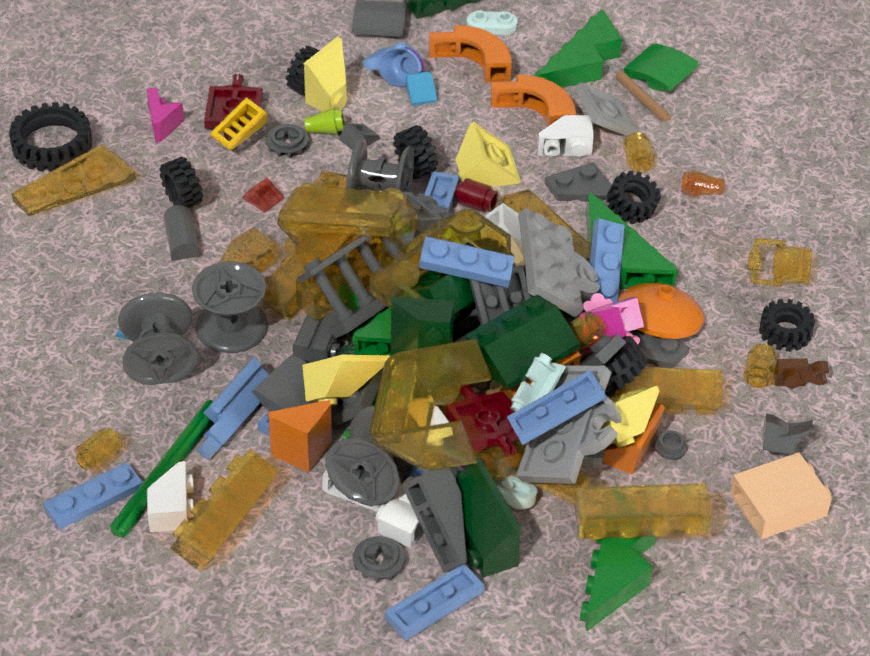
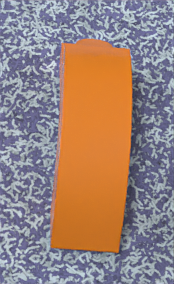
M454 25V32L429 33V58H468L481 66L485 83L511 82L512 61L510 52L505 43L494 34L480 28L465 25Z
M517 75L516 82H491V108L523 107L532 109L544 117L547 127L564 115H576L575 105L570 95L557 84L544 78L531 75Z

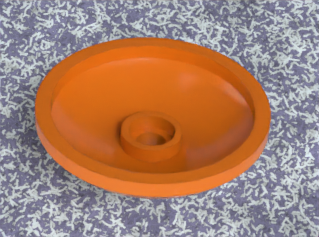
M643 283L626 289L619 296L618 301L631 297L637 298L644 327L637 330L660 338L680 339L698 333L703 326L704 312L700 305L689 294L674 286L663 283Z

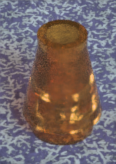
M694 169L691 172L685 171L681 185L682 193L689 194V197L721 195L724 190V179Z

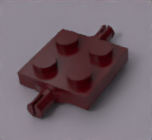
M237 74L233 75L232 85L210 86L204 117L205 129H215L246 97L261 108L263 88L242 85L244 77L241 74L238 76V81ZM248 115L245 116L249 121L252 119ZM241 121L237 122V123L240 124L242 127L245 126V124L242 123ZM232 126L231 128H229V129H231L233 132H235V131L237 130V129H235L233 126ZM224 132L223 137L229 141V135Z
M465 384L462 385L459 392L465 399L460 402L447 404L446 416L471 452L499 446L506 457L515 455L517 448L512 442L519 440L507 416L516 411L511 409L512 402L506 394L501 391L493 394L479 395L475 393L470 384H467V386Z

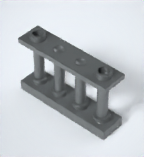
M396 214L387 219L383 215L368 223L370 230L323 261H320L319 258L312 260L303 266L306 272L297 277V280L301 283L313 276L337 314L335 318L338 323L330 327L329 330L335 339L350 332L391 303L393 293L428 271L423 268L417 269L415 265L411 266L387 226L399 219ZM375 234H378L401 271L400 276L402 279L397 282L394 279L390 280L366 242L367 239ZM355 247L381 286L378 288L381 293L376 297L373 294L369 295L344 256ZM335 262L359 300L357 304L360 308L354 312L351 308L347 309L322 270Z

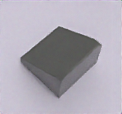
M348 123L345 124L339 140L353 150L359 137L366 140L367 146L376 142L381 137L364 124Z

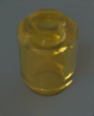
M641 132L628 135L623 141L628 166L635 172L648 171L654 161L649 137Z
M590 311L585 312L568 323L580 342L581 348L577 349L578 352L604 336L605 323L598 314H593Z
M761 343L755 345L748 352L743 377L753 387H767L773 382L777 355L772 346Z
M111 428L99 429L76 447V461L84 470L90 469L96 472L119 454V449L123 446L122 440Z

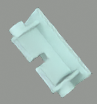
M543 353L539 357H535L526 374V377L532 383L529 385L527 382L522 381L516 394L511 399L513 403L511 409L518 411L553 391L566 366L551 362L552 359Z

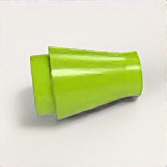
M335 108L311 117H305L307 133L339 135V132L345 126L343 111L336 110Z

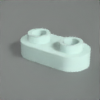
M475 11L467 17V26L480 28L492 34L508 35L517 30L518 19L510 12Z
M487 469L508 505L516 510H525L534 506L537 488L532 483L522 482L519 478L496 469Z

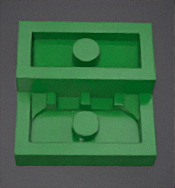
M652 43L623 69L630 78L646 80L648 87L653 90L670 92L694 71L699 64L697 60L682 51Z

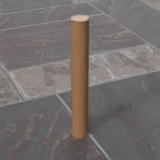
M619 71L616 74L615 78L663 123L671 119V115L625 72Z

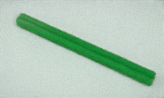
M207 400L110 524L113 535L123 538L128 534L147 509V488L178 462H183L212 424V421L203 413L213 402L212 400Z

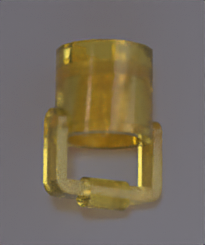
M757 238L748 257L751 283L782 287L783 282L808 284L812 259L811 248L786 246V241ZM759 244L775 246L772 280L756 279L760 264Z

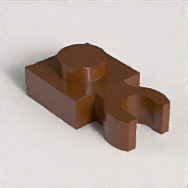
M807 358L777 359L774 373L775 386L796 388L798 386H805L806 382H812L816 385L826 384L825 373H829L828 362L816 361L808 364Z

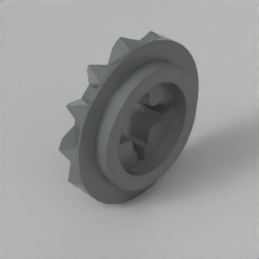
M294 124L275 126L266 134V145L269 151H276L278 156L286 153L290 157L293 152L300 155L301 150L307 149L309 142L307 131ZM286 136L290 139V143H285Z
M384 536L370 537L360 542L353 553L355 570L361 572L363 578L372 577L375 582L380 578H387L390 581L392 575L395 573L400 574L402 566L405 564V553L401 545L391 538ZM379 551H381L383 560L381 564L377 566L375 564V559L379 554Z

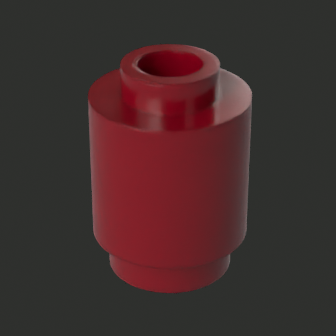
M466 178L457 185L455 197L458 198L459 205L484 213L485 210L491 212L495 208L498 191L493 190V187Z

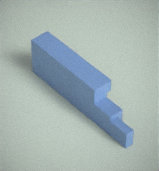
M255 357L243 367L203 412L214 424L204 434L207 439L196 451L207 460L212 458L260 403L251 391L269 374L261 367L262 364Z

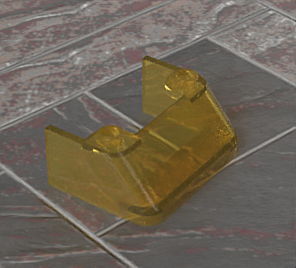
M303 183L301 187H296L279 211L277 225L300 250H306L309 232L387 236L393 240L406 257H411L418 213L406 196L402 195V191L395 188L373 191L319 188L313 184Z
M460 210L435 221L377 269L370 277V290L376 298L390 308L392 296L425 299L411 289L418 283L420 275L427 270L419 268L425 236L453 243H459L461 240L466 239L477 248L484 249L490 247V250L493 252L511 256V235L475 210Z
M476 339L398 352L386 360L369 430L374 443L378 447L426 471L477 463L476 454L461 421L430 426L434 406L452 403L459 395L461 385L491 380V374Z

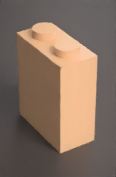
M799 452L733 475L730 490L731 496L761 539L827 516L832 501L829 488L821 483L815 475L813 466L806 462Z

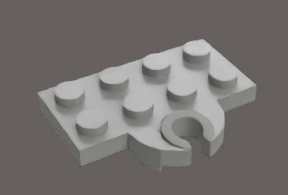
M525 208L518 217L528 293L532 296L538 294L555 304L558 309L577 317L583 311L582 303L588 301L600 289V285L596 283L599 277L591 264L574 251L572 234L565 226L557 225L547 220L542 214L534 213Z
M566 366L558 384L553 390L591 370L605 393L611 371L606 366ZM607 397L527 442L516 476L522 482L575 484L584 456L600 452L616 438L618 433L612 427L606 426L603 429L601 427L609 420L614 421L616 424L622 423L619 408Z

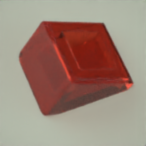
M266 177L249 189L242 198L261 211L267 212L285 197L270 179Z

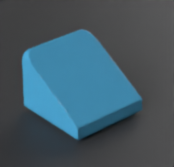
M431 72L406 75V92L412 106L437 102Z

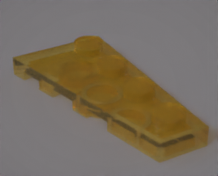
M101 144L11 193L12 200L28 216L134 181L136 180V174L133 169Z

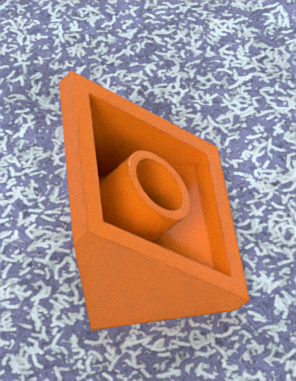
M330 400L268 412L271 455L306 472H310L332 444Z
M654 404L645 431L633 436L635 442L617 448L616 443L609 444L605 448L602 462L633 475L658 432L665 408L663 404Z

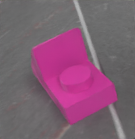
M157 88L146 89L155 141L161 142L184 122L182 102L165 104V99L159 98Z
M635 297L579 313L586 343L596 342L606 334L609 337L615 334L626 337V332L644 327L638 300Z

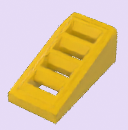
M246 97L210 133V136L231 152L268 122L267 112ZM248 115L252 119L249 121L245 116ZM241 121L242 123L245 124V126L242 127V126H241L240 124H238L237 122ZM233 126L239 132L236 134L229 128ZM225 132L229 136H231L232 139L228 141L221 134Z

